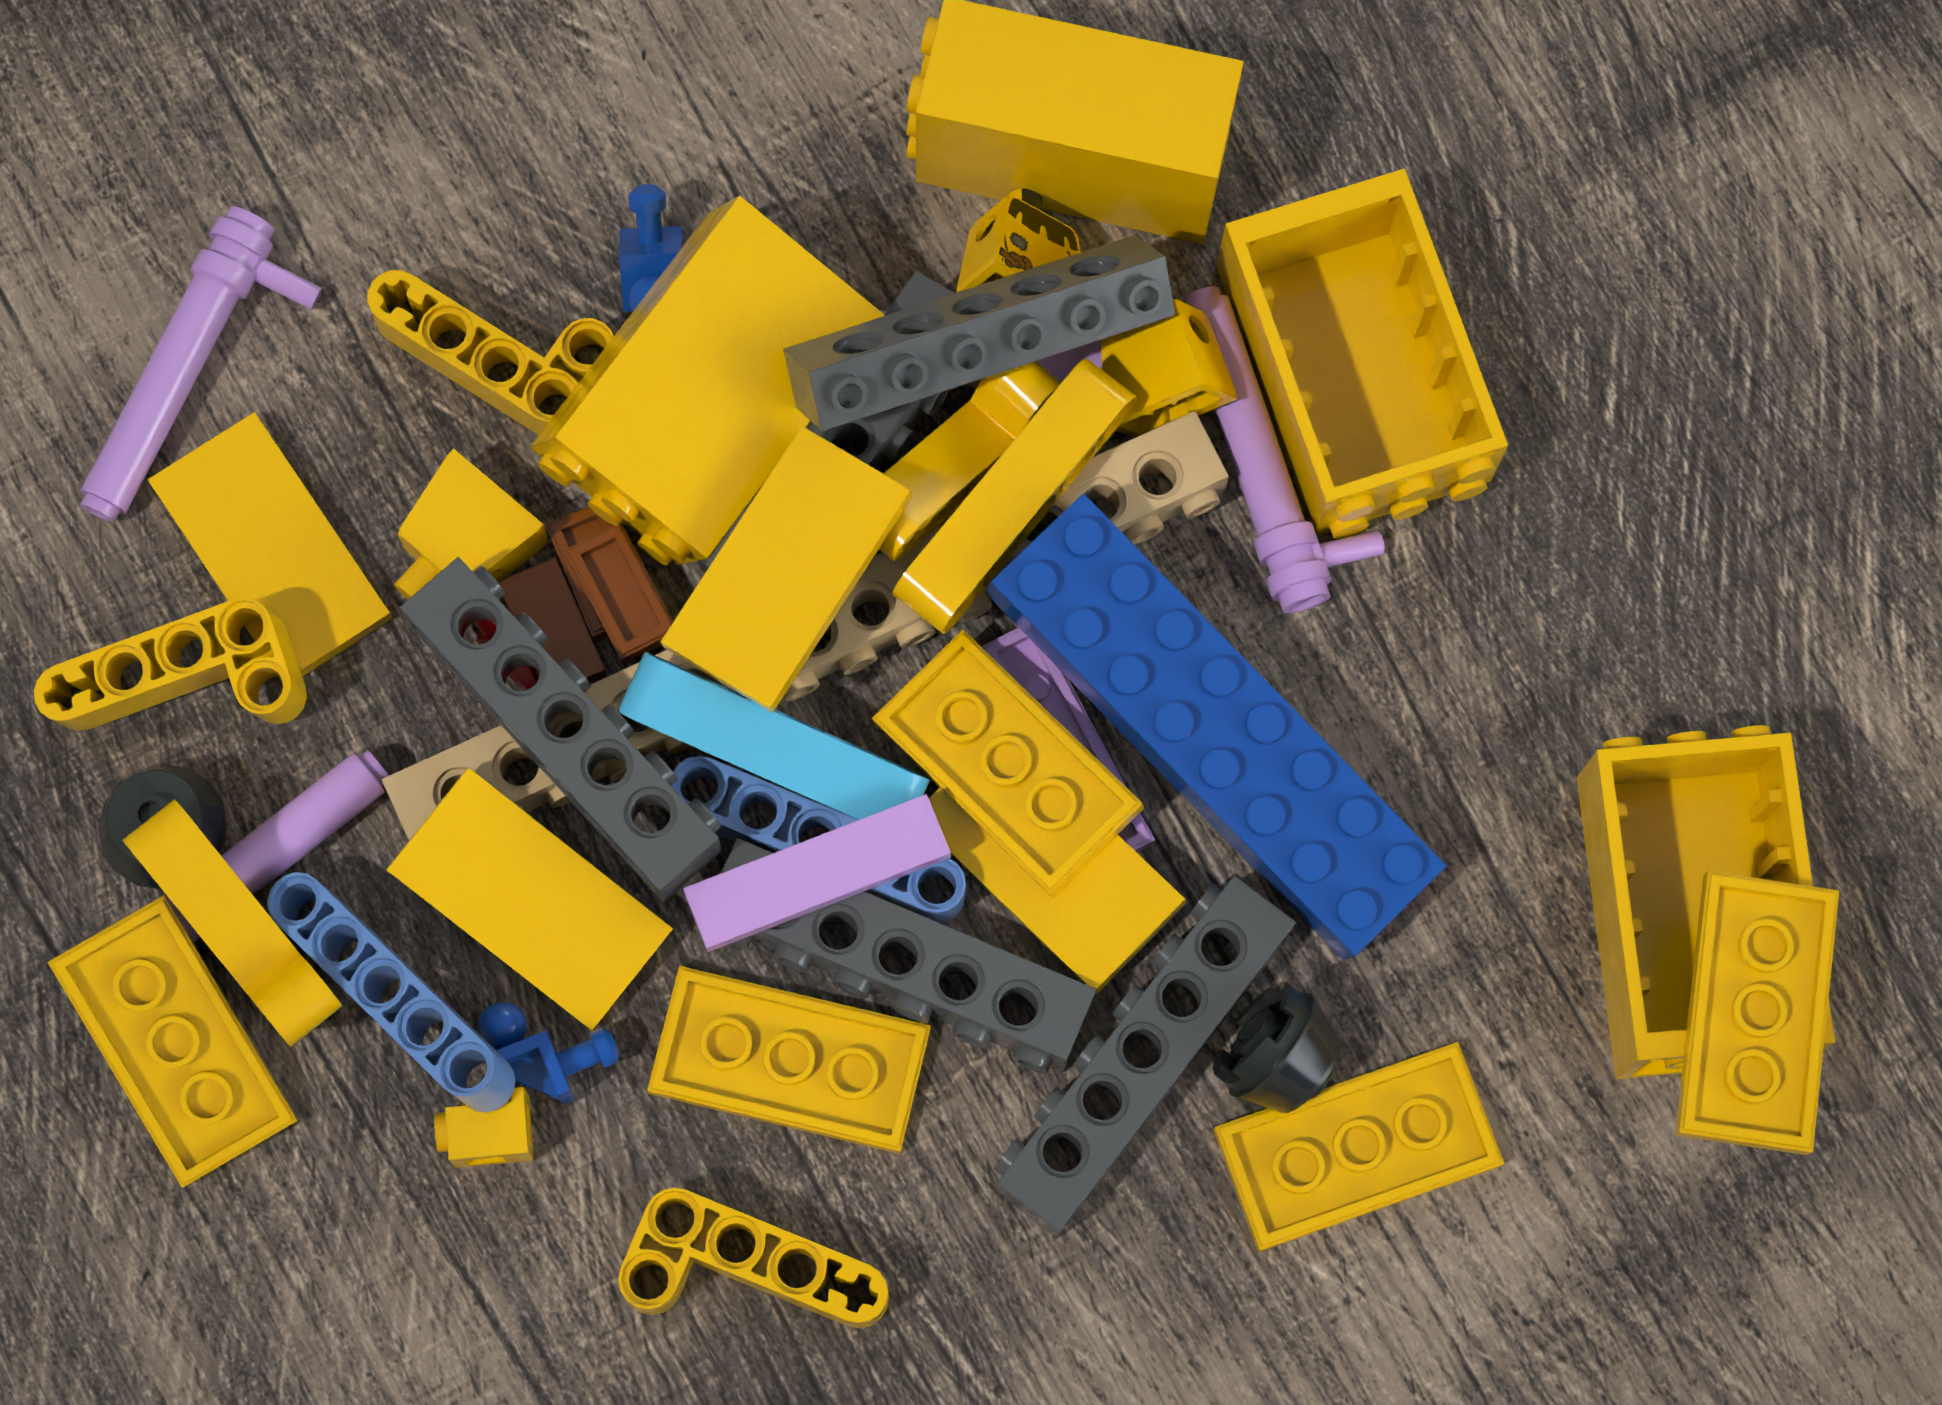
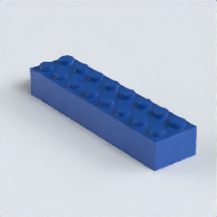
M1084 493L990 582L985 593L1342 960L1355 957L1447 866Z

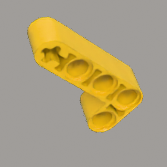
M402 270L384 272L372 281L367 291V303L377 328L387 340L538 435L554 416L544 414L538 409L541 402L551 395L568 397L593 365L577 362L574 359L576 352L587 345H597L605 349L614 337L611 329L604 322L594 318H581L568 325L546 356L542 357L408 272ZM407 300L414 315L400 308ZM391 303L400 306L396 307L390 314L388 306ZM415 317L421 321L419 324V328L416 323ZM448 330H459L466 334L464 341L455 348L443 349L435 345L438 337ZM501 362H509L518 367L516 374L504 382H495L486 377L489 370Z
M1037 361L981 379L968 403L883 473L910 489L913 497L879 550L893 562H897L948 519L1062 382Z
M243 597L224 602L56 664L45 670L38 678L34 689V699L39 711L47 718L68 729L83 731L230 678L234 694L242 707L265 722L283 724L298 717L304 709L307 692L287 627L283 620L257 600ZM252 618H262V635L251 645L242 646L239 635L243 625ZM201 639L203 644L201 658L193 666L182 668L180 663L182 649L189 642ZM140 661L143 668L141 680L133 688L123 690L120 680L122 672L131 663ZM280 676L283 683L281 695L272 704L262 706L259 702L260 687L271 677ZM75 686L83 691L72 697V687ZM101 690L104 693L105 697L96 693L95 691ZM72 699L73 707L71 709L63 706V703Z
M175 799L122 840L290 1048L343 1006Z
M675 1187L660 1191L648 1203L624 1258L618 1278L620 1291L630 1306L640 1313L649 1315L664 1313L673 1307L682 1292L693 1263L853 1328H865L878 1322L886 1312L889 1300L886 1280L880 1271L871 1265L688 1190ZM671 1205H685L694 1213V1223L690 1231L677 1238L667 1237L659 1231L658 1221L663 1210ZM735 1229L746 1230L753 1235L756 1242L752 1255L745 1261L738 1263L726 1261L720 1256L718 1250L720 1240L724 1234ZM790 1255H807L817 1266L814 1279L805 1287H789L779 1277L780 1266ZM833 1265L840 1268L835 1274V1281L846 1287L855 1288L860 1279L870 1282V1295L877 1299L873 1306L862 1304L857 1313L848 1310V1298L844 1294L830 1288L827 1302L816 1299L826 1286L828 1266ZM645 1266H660L666 1270L669 1279L663 1294L650 1300L636 1296L632 1287L633 1278L636 1273Z

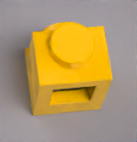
M524 1087L514 1088L511 1101L495 1111L487 1113L477 1112L461 1102V1106L445 1107V1112L435 1113L434 1115L437 1151H448V1160L455 1168L534 1161L530 1099Z

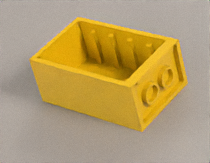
M943 0L939 18L928 16L920 52L924 54L921 74H914L906 107V112H910L906 135L910 136L906 158L916 160V182L1002 200L1014 190L1029 189L1040 194L1043 210L1204 244L1244 61L965 0Z
M1405 168L1226 223L1216 267L1226 295L1230 299L1253 370L1308 522H1312L1316 535L1321 536L1331 532L1334 539L1349 537L1365 530L1369 526L1368 520L1390 513L1393 520H1401L1428 508V501L1450 495L1452 501H1462L1484 492L1488 488L1486 483L1491 482L1508 447V443Z
M738 196L706 215L529 448L542 457L537 464L550 478L565 487H568L573 482L592 498L587 504L598 516L614 526H619L621 522H624L639 534L641 538L637 542L638 546L657 562L667 566L671 561L676 565L707 559L766 481L800 427H806L810 422L796 408L783 349L885 315L745 199Z
M1757 725L1735 729L1731 732L1732 738L1707 740L1706 732L1703 731L1673 734L1667 737V744L1644 746L1640 737L1615 738L1603 742V749L1596 750L1577 776L1615 1079L1682 1074L1703 875L1707 871L1813 887L1791 733L1771 734L1769 726ZM1829 998L1823 1051L1835 1043Z

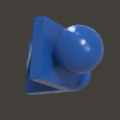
M653 184L639 185L629 193V209L636 213L637 228L620 229L619 265L623 312L635 310L683 247L682 226L662 227L661 211L667 206L666 193Z
M497 1002L488 1006L482 1012L478 1021L479 1035L509 1063L514 1071L516 1083L560 1100L562 1104L575 1100L567 1081V1076L601 1062L604 1068L616 1064L620 1056L611 1031L603 1027L591 1031V1039L557 1053L546 1030L524 1039L527 1031L526 1017L520 1008L508 1002Z

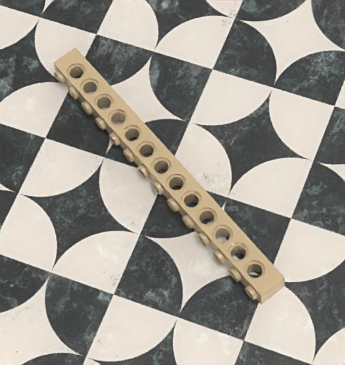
M1193 411L1094 456L1039 524L1050 525L1084 493L1090 500L1104 499L1114 506L1116 514L1109 520L1133 544H1138L1160 533L1164 529L1162 522L1182 513H1185L1187 519H1191L1214 509L1221 502L1219 497L1225 493L1229 476L1196 411ZM1159 473L1170 480L1173 488L1165 494L1153 495L1142 488L1139 480L1147 474ZM942 526L937 527L897 562H893L883 552L873 557L827 628L826 633L831 638L830 642L824 649L811 653L785 693V701H793L810 694L820 686L818 679L840 669L844 675H849L867 668L877 661V652L899 643L902 649L910 648L926 641L935 634L936 631L931 624L898 600L892 593L901 576ZM1027 538L997 575L1031 543ZM988 586L960 618V623L975 619L993 607L992 599L985 593ZM865 602L879 603L888 611L886 619L874 626L859 623L854 618L853 613L859 605ZM669 650L655 655L731 689ZM639 663L591 684V687L585 694L600 710L610 704L618 711ZM572 712L561 713L551 721L548 732L558 738H569L581 729L583 718ZM501 725L381 779L409 840L468 767L525 812L548 802L552 808L571 803L539 767L537 775L528 784L516 786L505 781L506 770L513 762L520 759L533 760ZM650 727L641 732H634L628 738L644 757L651 751L658 753L667 749L669 754H677L693 747ZM605 759L595 766L591 778L596 781L608 775L611 781H617L624 777L627 766L617 759Z

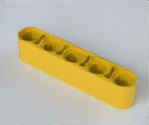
M1087 358L1081 360L911 563L897 582L892 595L942 634L947 633L960 620L1115 432L1132 409L1137 396Z

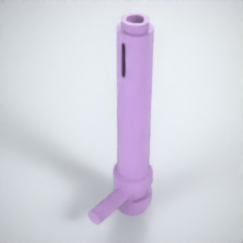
M235 206L229 208L225 217H217L209 232V237L212 239L209 248L200 249L190 268L194 276L80 489V492L84 495L80 506L89 513L112 523L115 522L118 514L127 513L239 299L247 298L255 282L311 310L315 307L321 295L322 287L267 260L273 249L270 239L274 233V228L261 217Z
M1216 286L1196 290L1186 296L1184 301L1186 304L1203 311L1209 318L1237 394V400L1216 408L1215 412L1258 536L1253 544L1261 566L1268 567L1271 575L1266 580L1273 601L1280 602L1283 613L1287 614L1314 608L1331 597L1327 587L1332 581L1328 567L1382 555L1385 549L1383 537L1376 530L1319 544L1312 522L1305 521L1230 299L1226 295H1221L1219 287Z
M368 750L359 757L352 753L221 856L254 896L385 793L382 788L384 784L381 779L389 775ZM167 897L194 943L201 937Z

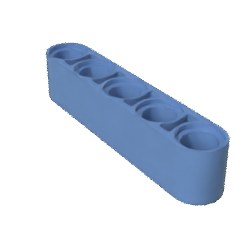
M689 757L680 762L673 770L678 780L671 787L687 804L690 802L683 797V790L690 781L696 778H707L716 783L718 787L717 793L713 799L703 803L721 824V828L715 834L733 842L738 838L772 853L799 844L803 834L811 828L824 827L832 831L858 821V819L709 757ZM763 802L774 807L777 815L772 824L766 828L754 829L745 825L741 820L744 810L753 803ZM949 858L865 892L938 923H946L955 918L963 908L966 881L959 865ZM929 877H944L952 883L955 893L945 903H929L919 894L918 889L921 883Z
M291 873L285 875L274 884L267 901L268 911L274 922L446 1091L477 1112L487 1113L495 1111L508 1102L513 1094L516 1082L514 1071L509 1063L342 900L307 873ZM316 899L314 909L310 915L298 920L299 911L302 906L309 900ZM358 939L357 948L352 956L339 962L343 947L350 941ZM400 980L399 991L395 997L388 1002L381 1003L382 993L385 988L393 981ZM443 1021V1030L439 1038L432 1044L424 1046V1036L429 1027ZM486 1063L487 1071L483 1080L475 1087L467 1088V1077L471 1070L480 1064Z

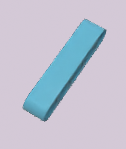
M644 652L618 709L619 713L643 725L858 820L922 796L930 779L781 711L775 709L771 713L734 690L647 652Z

